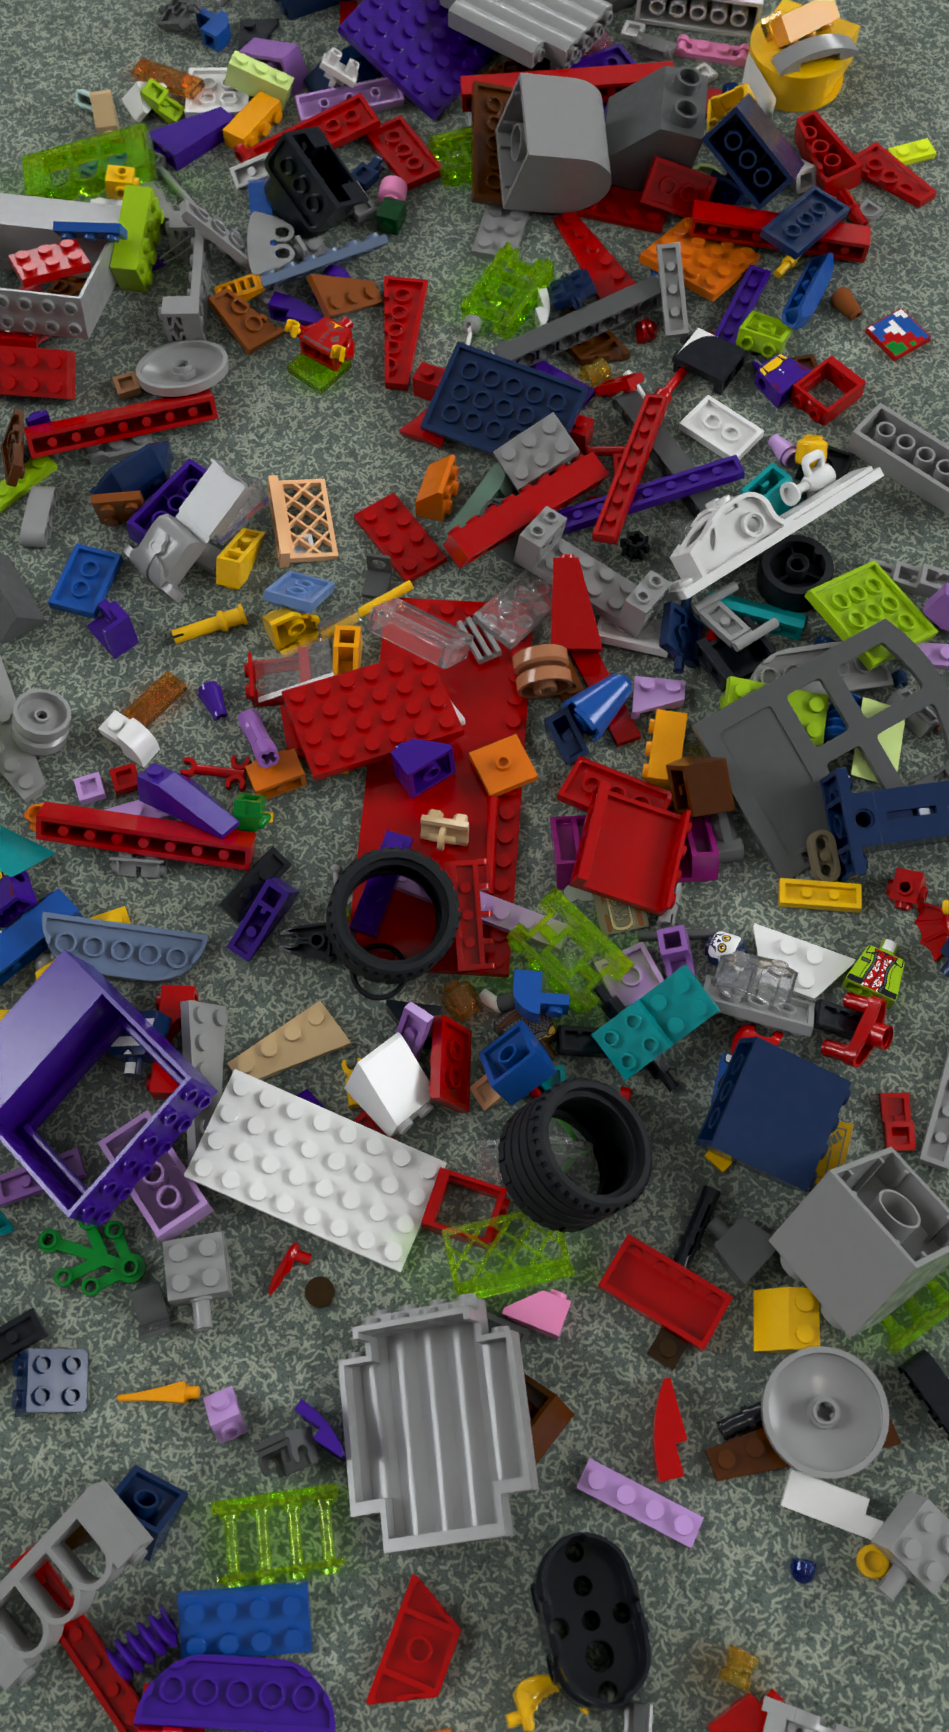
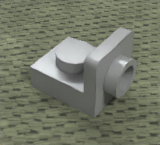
M299 235L295 236L296 245L293 246L297 259L304 261L303 258L313 254L320 257L324 254V251L328 250L321 237L303 242Z

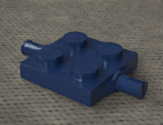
M587 268L575 270L570 275L564 273L566 277L562 274L561 279L553 281L547 287L555 312L573 305L574 309L578 310V305L580 308L583 305L581 300L597 292Z
M692 598L681 600V607L672 600L664 603L659 647L673 656V672L676 674L684 672V665L688 668L699 667V661L695 658L694 651L696 642L702 639L703 623L697 620L691 613Z

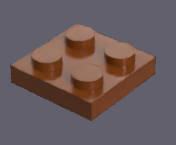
M141 491L91 495V504L101 524L110 527L127 522L145 504Z

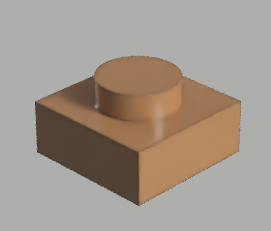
M135 371L112 377L120 400L142 394Z

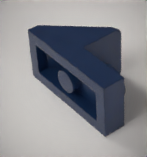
M568 707L544 719L546 737L554 742L566 765L576 761L579 756L583 757L590 753Z

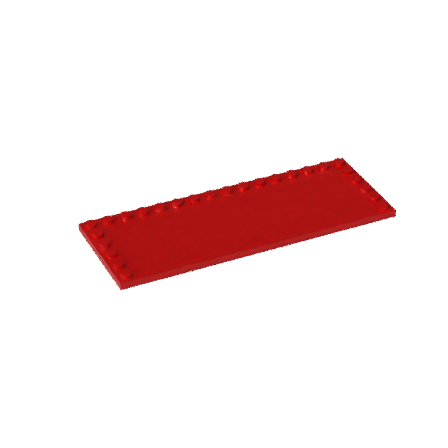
M400 597L386 604L379 662L428 648L451 702L465 718V725L462 726L464 730L463 736L441 742L450 744L453 748L456 773L411 799L395 777L392 758L368 765L357 859H360L361 855L378 849L379 851L387 830L412 837L413 844L411 850L419 851L424 857L429 856L432 858L433 861L440 865L439 868L442 871L445 870L450 879V861L485 859L489 796L469 758V752L517 734L525 749L528 699L518 695L515 680L518 675L514 673L512 657L515 653L532 647L534 605ZM478 612L502 650L501 656L480 665L459 632L456 623L460 620L462 622L466 621L465 618L469 616L473 618L474 614ZM475 624V626L477 627L478 631L480 632L481 636L483 637L484 641L486 642L488 648L490 649V651H491V653H492V652H493L492 648L490 647L489 643L487 642L486 638L484 637V635H483L482 631L480 630L479 626H478L477 624ZM467 627L466 629L482 656H485L471 629ZM522 787L497 796L499 799L494 897L513 904ZM434 809L440 810L444 813L443 818L453 819L457 813L467 815L469 822L468 845L445 844L444 850L441 851L437 850V842L420 839V819L422 814L428 815L429 811ZM478 866L479 884L484 883L485 866ZM367 880L353 891L350 924ZM395 890L377 939L356 933L355 940L362 948L369 944L386 943L397 948L404 955L405 959L414 957L427 949L434 937L436 928L434 906ZM482 923L483 939L494 938L495 944L484 945L485 963H496L497 969L458 972L455 938L447 953L428 973L509 978L512 934ZM386 949L368 951V953L381 959L399 960L394 953Z

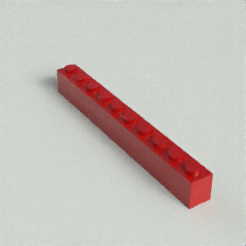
M673 61L527 71L521 73L581 79L594 85L601 93L603 102H608L609 97L665 65L674 67ZM520 72L460 76L462 112H472V84L474 81L514 88Z

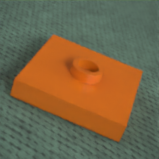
M517 734L469 752V758L488 796L497 797L538 780V774Z

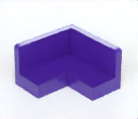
M104 599L98 603L102 615L89 623L87 628L111 656L116 659L138 644L139 641L130 616L116 601L110 603L107 599Z

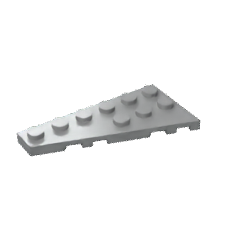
M0 656V773L24 802L27 803L47 789V785L36 755L21 750L14 743L11 736L13 705L16 697Z

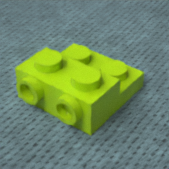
M752 310L739 328L735 345L740 346L746 351H755L761 353L766 358L772 359L778 353L784 351L786 342L793 329L782 323L781 319Z

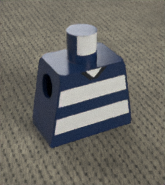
M159 1010L138 1011L165 1039L167 1038L172 1021L170 1017ZM126 1030L110 1046L111 1056L125 1063L124 1076L139 1078L141 1077L143 1063L156 1062Z

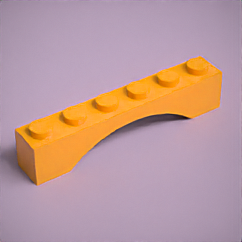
M335 625L332 669L334 676L361 667L363 647L361 626ZM350 771L343 772L340 774L349 775Z

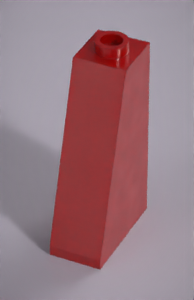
M560 554L559 557H553L551 644L564 646L567 648V653H603L599 631L579 558H574L573 554Z

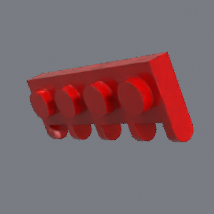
M488 859L450 861L451 880L454 883L453 889H456L460 901L458 910L461 911L460 924L456 932L458 972L497 969L496 963H485L484 945L495 944L494 938L483 939L482 918L492 917L493 915L492 911H481L480 891L490 890V883L479 884L478 866L488 865Z

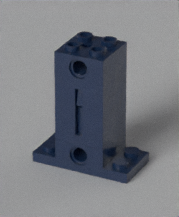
M846 767L836 768L820 780L828 828L835 838L841 873L838 877L839 882H851L867 874L868 860L865 853L949 842V780L851 793L853 782L851 776L847 773Z

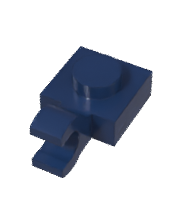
M378 155L374 156L369 164L362 162L351 172L364 191H367L380 178L379 174L385 169V167L380 165L384 159Z

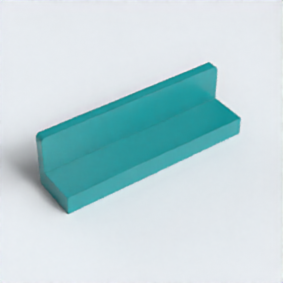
M728 595L720 600L741 620L749 616L759 626L775 617L779 621L780 626L769 633L800 640L806 615L788 610L785 611L777 607Z

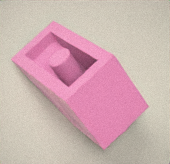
M550 1289V1292L542 1290L504 1307L502 1318L558 1340L571 1301L566 1300L567 1295L560 1291Z

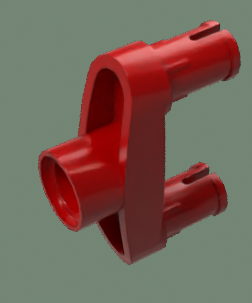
M847 992L843 1005L864 1014L848 1045L825 1039L821 1046V1054L843 1061L847 1066L858 1068L865 1062L874 1047L882 1050L889 1048L893 1040L894 1030L891 1025L884 1024L886 1016V1001L884 998L877 996L866 997Z

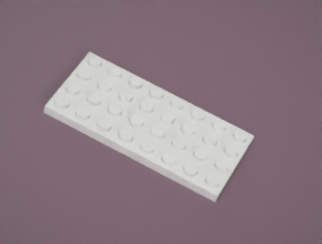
M234 1069L184 1174V1178L400 1273L420 1228L440 1167L445 1168L447 1163Z

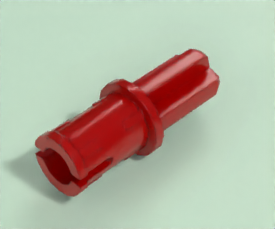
M847 188L839 190L836 198L850 207L848 217L852 224L867 226L869 221L862 213L860 204L855 202Z

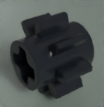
M640 530L627 531L626 539H620L621 555H627L630 561L638 558L642 561L644 553L647 554L650 551V545L648 544L649 536H644Z

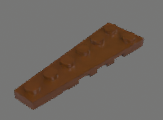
M890 1416L888 1433L882 1449L901 1444ZM764 1427L705 1450L716 1481L791 1467L773 1449L766 1436Z

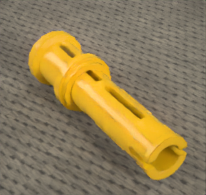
M240 603L234 609L224 612L219 610L214 617L171 629L173 636L184 634L174 638L176 645H178L179 643L218 630L228 632L231 627L249 624Z

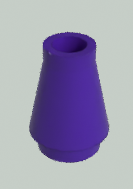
M210 681L201 685L198 688V698L210 712L214 721L219 720L220 717H227L228 713L225 707L222 687L216 681Z

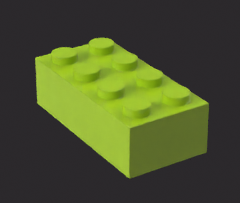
M125 185L118 223L128 230L127 240H119L118 243H114L110 269L121 290L147 292L149 285L153 283L152 267L157 261L156 246L161 240L160 224L164 223V210H161L159 199L155 196L152 187Z

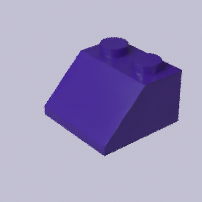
M413 738L408 742L398 744L391 751L395 777L411 799L456 773L453 748L450 744Z

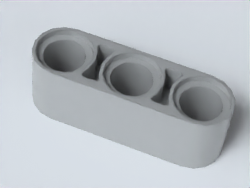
M31 487L20 530L22 546L48 548L46 546L48 538L50 539L53 529L51 523L52 519H55L58 507L56 506V501L60 499L58 487Z

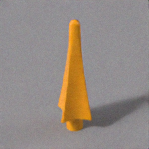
M185 1381L146 1391L120 1394L117 1396V1401L189 1404V1399L200 1398V1386H189Z

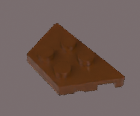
M572 306L570 311H566L564 315L576 311L577 309H574V307ZM610 330L566 350L580 366L628 360L631 353Z

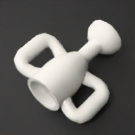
M816 449L802 458L801 465L804 477L801 483L796 485L793 482H787L781 486L780 496L785 504L795 506L801 499V493L807 492L808 499L815 492H819L835 482V471L832 466L825 463V456L822 450ZM817 460V466L810 469L809 464Z

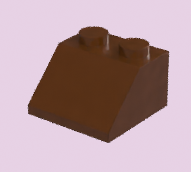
M524 1373L535 1462L537 1465L575 1414L558 1395Z

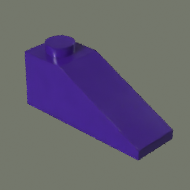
M278 877L267 878L227 948L250 962L289 911L299 891Z

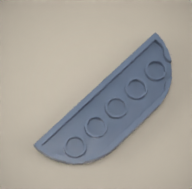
M378 232L365 237L366 241L358 243V240L350 241L340 250H337V247H333L324 251V254L320 257H317L316 254L303 258L304 261L300 262V264L296 265L295 261L287 263L277 272L274 269L267 270L261 273L262 277H260L262 286L263 288H270L271 284L273 286H280L310 274L324 271L328 265L338 266L372 252V249L377 250L388 244L386 234L379 236Z
M49 912L42 913L43 934L52 954L57 958L63 950H66L94 966L107 978L143 983H162L174 980L187 973L197 964L205 951L209 935Z

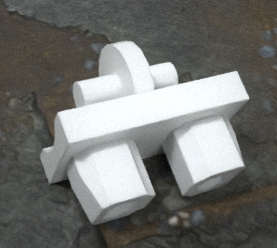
M332 47L327 54L324 53L319 68L325 71L324 76L330 79L328 86L333 88L335 83L339 86H343L345 83L353 88L356 84L360 64L354 59H349L347 65L339 62L342 53L335 47Z

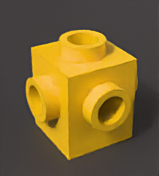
M108 165L105 177L107 198L123 200L125 185L140 186V180L136 178L134 167Z

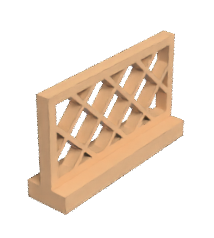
M269 475L267 493L279 568L289 567L290 563L338 559L325 479L278 480V475ZM320 486L321 492L317 496L307 491L311 487ZM293 488L297 493L290 497L284 493V489ZM302 495L311 500L306 507L297 501ZM315 504L324 508V512L320 516L310 510ZM292 505L301 511L296 517L287 512ZM305 514L315 520L310 526L300 520ZM319 523L328 528L323 535L314 530ZM294 525L304 530L300 536L290 531ZM308 533H312V536L318 539L313 546L303 540V537ZM324 543L331 547L332 552L322 553L317 548ZM299 544L308 551L305 554H294L293 549Z

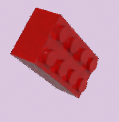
M0 345V394L75 399L76 351Z

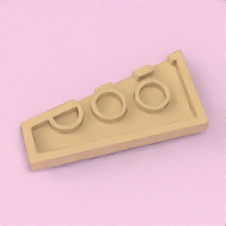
M318 1001L227 1064L232 1072L234 1069H237L259 1080H264L315 1058L326 1056L333 1051L349 1047L352 1043L323 1003Z

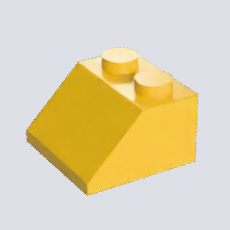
M780 1287L753 1290V1352L793 1354L805 1348L820 1346L819 1300L809 1288Z

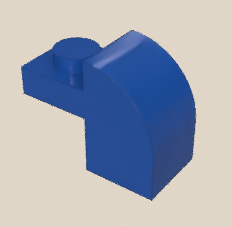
M202 7L200 13H196L198 27L201 30L203 45L219 53L231 40L228 16L223 10L214 14Z
M514 969L513 1002L517 1012L523 1018L533 1023H539L540 1013H545L549 1017L568 1015L570 995L541 993L543 971Z

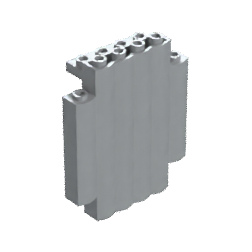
M440 0V5L449 9L448 27L530 69L538 62H541L543 58L550 60V70L571 68L585 52L590 50L597 40L601 39L604 27L609 25L613 18V4L604 0Z
M474 1293L457 1296L458 1300L447 1302V1299L429 1301V1306L420 1308L419 1304H408L401 1306V1311L391 1313L390 1309L373 1311V1316L363 1318V1325L352 1327L353 1340L365 1343L366 1352L349 1353V1359L338 1360L351 1517L381 1516L384 1554L514 1536L509 1495L539 1490L519 1332L510 1330L509 1326H497L491 1328V1333H489L485 1300L476 1297Z

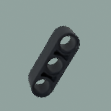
M921 1349L900 1364L898 1371L900 1374L904 1373L910 1383L908 1385L919 1401L923 1400L929 1408L927 1412L939 1429L942 1427L949 1436V1379L934 1358L926 1350Z

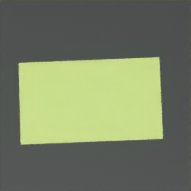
M863 697L861 711L866 718H870L891 705ZM905 719L878 735V740L897 773ZM855 748L851 775L879 783L861 751Z

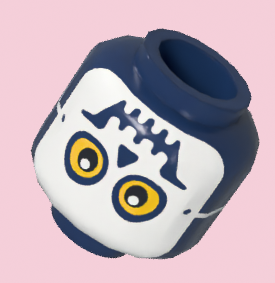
M719 931L708 938L704 952L708 956L710 964L723 969L734 970L739 963L744 964L748 949L744 948L742 937L725 931Z

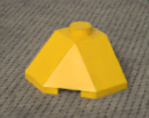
M286 607L273 610L262 617L264 629L277 652L296 643V639L305 635L307 637L321 629L320 619L317 615L299 613L294 609Z

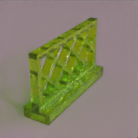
M522 1211L442 1229L441 1232L455 1300L457 1301V1296L462 1294L474 1293L478 1298H485L574 1276L573 1263L570 1262L564 1233L556 1230L558 1239L552 1236L554 1231L549 1230L547 1233L536 1226L534 1221L524 1218L527 1215ZM518 1218L528 1224L520 1239L506 1232L511 1221ZM505 1222L502 1228L495 1225L498 1223ZM489 1225L500 1231L491 1246L477 1239L482 1228ZM532 1227L546 1235L537 1251L523 1243ZM476 1229L473 1235L467 1232L468 1230ZM462 1232L471 1238L462 1254L452 1248L449 1235ZM503 1234L517 1242L508 1258L495 1250ZM549 1239L559 1244L562 1257L548 1259L541 1254ZM474 1241L488 1249L479 1265L466 1257ZM521 1245L534 1253L530 1263L525 1266H519L512 1261ZM492 1252L506 1261L500 1272L493 1274L483 1268ZM453 1253L459 1256L456 1263L454 1260ZM538 1257H541L545 1260L542 1262L535 1263ZM464 1259L477 1269L471 1279L459 1282L457 1269ZM510 1264H512L513 1266L516 1267V1268L507 1270V1268H508V1266H509ZM481 1271L487 1274L485 1276L478 1277Z

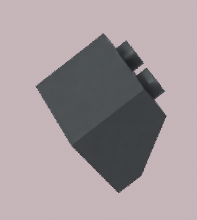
M665 65L609 97L604 111L612 185L642 192L655 155L690 168L693 167L703 143L701 139L704 137L708 87L707 75H703L697 69L689 66L675 68Z

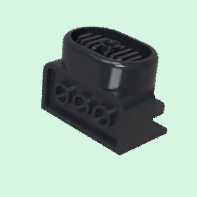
M318 126L283 133L266 156L265 168L269 174L264 183L266 198L280 219L290 224L294 228V235H299L301 239L314 238L324 234L330 228L337 227L343 219L349 218L354 214L355 205L366 203L369 200Z

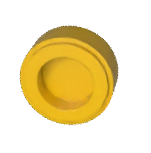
M874 1544L863 1546L856 1556L857 1568L867 1578H881L889 1570L890 1561Z

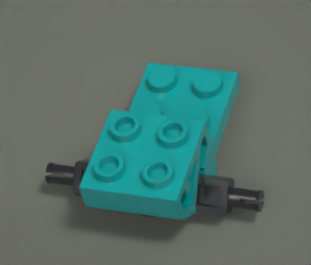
M685 964L627 1008L617 995L613 997L610 995L603 983L598 985L593 991L604 1003L601 1008L610 1021L591 1035L625 1081L643 1067H646L655 1080L660 1078L669 1092H671L679 1084L668 1072L671 1067L661 1054L716 1014L720 1008Z

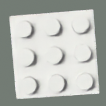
M227 67L189 68L185 117L187 119L218 107H222L235 117L250 102L251 96L224 84Z

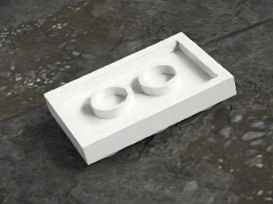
M707 395L679 423L678 428L720 457L727 458L737 455L739 461L764 434V430L710 395Z

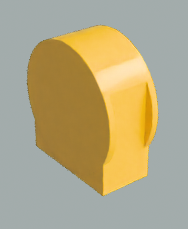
M782 0L772 14L764 17L757 23L751 34L749 54L776 97L774 109L786 112H807L824 107L837 97L842 88L843 74L852 62L853 57L839 60L835 54L801 63L800 71L780 76L771 61L772 57L787 48V45L778 48L770 21L802 6V4L791 0ZM838 18L833 21L834 26L822 32L820 28L816 30L817 34L815 36L842 34L851 37L856 45L860 25Z

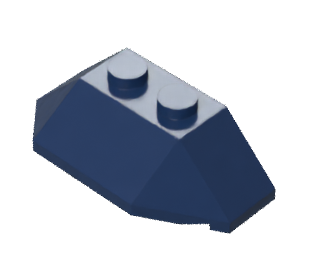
M352 45L340 50L342 57L339 62L347 65L349 59H354L360 64L356 83L381 78L382 73ZM320 63L304 79V83L310 93L330 89L328 86L330 79L324 76L325 71L319 68ZM335 83V85H334L333 88H335V87H340V86Z
M169 442L148 443L110 468L98 481L96 487L89 491L90 495L141 491L144 501H146V498L154 494L170 477L173 454Z

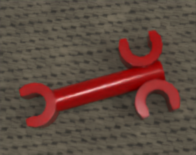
M233 755L230 760L232 768L197 764L191 757L183 758L184 764L191 765L192 767L189 770H181L180 773L189 778L195 774L227 778L225 782L227 790L230 791L231 785L238 782L240 783V792H244L246 788L244 780L246 774L245 766L251 764L249 757L246 756L244 764L238 765L236 764L237 756Z

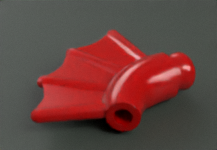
M920 903V913L914 922L921 931L920 944L931 951L933 961L937 962L943 956L940 950L949 937V915H945L941 907Z

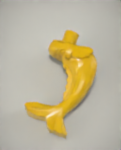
M549 1674L534 1675L519 1682L513 1692L517 1711L505 1714L508 1728L521 1725L524 1732L534 1730V1713L538 1709L539 1703L542 1702L543 1698H547L548 1695L559 1692L557 1686L552 1684ZM578 1707L584 1715H588L589 1710Z

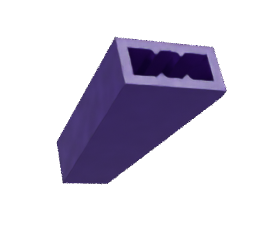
M218 107L155 129L148 133L151 149L156 153L163 154L166 162L176 171H179L224 142L223 129L234 116L222 107Z

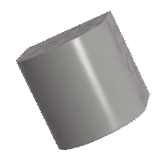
M520 72L495 130L503 209L565 213L592 206L608 193L612 183L601 93L594 85L581 79Z

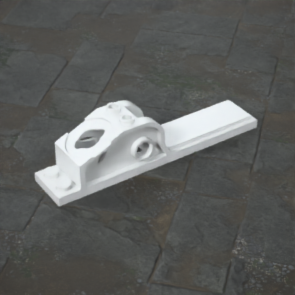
M872 466L851 471L780 516L775 513L768 499L756 492H746L735 497H730L728 494L720 499L716 498L705 504L707 509L697 515L690 526L692 529L682 544H678L670 556L681 579L671 584L666 602L685 600L883 477L884 474L881 468L873 469Z

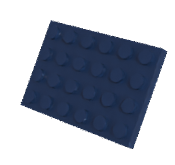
M457 341L420 428L425 432L495 457L493 451L552 412L556 414L570 435L589 391L587 387Z

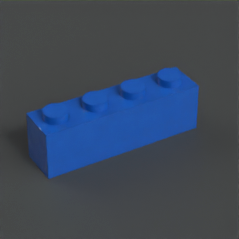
M59 888L45 895L37 906L24 912L13 925L0 931V986L49 948L43 934V912L83 917L79 909Z

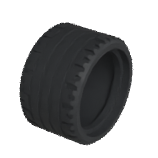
M384 847L380 851L378 849L361 855L360 859L356 858L344 869V872L340 874L333 887L326 912V930L329 942L332 944V949L338 959L346 964L345 967L357 976H363L365 980L374 983L383 982L385 984H400L404 981H412L432 969L447 953L456 938L461 913L458 910L460 901L457 890L453 889L454 883L449 878L445 870L442 871L437 862L433 861L429 856L424 857L419 851L409 848L403 850L400 847ZM389 874L403 876L414 881L425 890L432 901L436 914L435 934L427 949L414 957L393 961L376 957L368 953L357 943L347 923V902L353 891L370 878Z
M574 1078L573 1080L566 1079L513 1113L502 1129L503 1133L500 1135V1144L498 1145V1163L502 1181L506 1186L507 1192L514 1200L513 1202L525 1215L532 1221L539 1223L540 1226L549 1228V1230H558L561 1233L585 1230L632 1205L633 1202L639 1199V1196L645 1191V1186L648 1185L649 1176H651L652 1149L647 1130L640 1116L628 1100L615 1089L600 1081H593L589 1078ZM551 1118L563 1120L573 1126L590 1145L597 1160L600 1174V1185L597 1195L579 1188L566 1176L558 1165L549 1139V1123Z

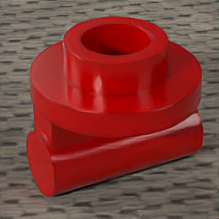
M644 318L642 322L636 323L637 344H645L649 340L653 341L656 339L658 328L653 320L650 321V319Z

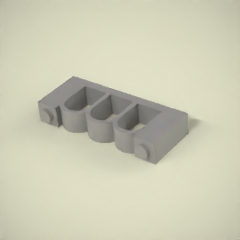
M105 1480L90 1485L0 1582V1685L5 1691L17 1684L20 1687L27 1684L37 1673L34 1668L43 1659L40 1654L48 1651L58 1643L63 1634L65 1623L80 1617L88 1611L93 1603L95 1590L116 1580L126 1565H137L148 1553L145 1548L154 1540L153 1537ZM81 1524L105 1554L106 1568L101 1578L91 1574L65 1542ZM49 1558H51L74 1589L75 1599L70 1611L61 1608L34 1575ZM18 1592H20L42 1622L43 1636L39 1644L31 1642L4 1609Z

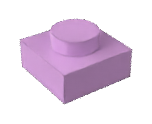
M99 772L73 779L82 806L107 798Z

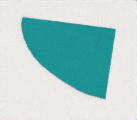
M0 825V871L13 877L56 854V852Z

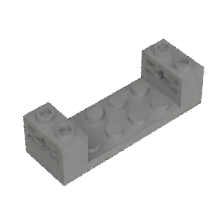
M170 211L169 221H166L165 224L166 234L171 236L170 249L191 235L171 252H174L176 256L191 245L176 260H190L192 271L188 273L191 288L187 289V296H163L162 306L158 307L159 320L163 321V336L167 337L169 343L182 340L206 341L212 241L204 239L193 226L186 225L180 217V211Z
M546 506L519 535L513 561L552 585L553 557H559L560 554H573L574 558H579L593 611L635 638H638L663 608L672 583L652 570L649 571L638 585L562 539L567 518Z

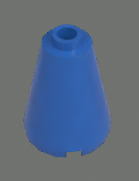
M614 673L565 700L561 704V709L568 707L580 734L586 732L592 737L589 741L596 743L632 693L630 687L632 683L626 675Z

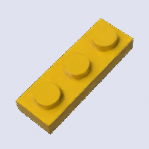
M780 878L778 882V907L860 913L862 909V885Z

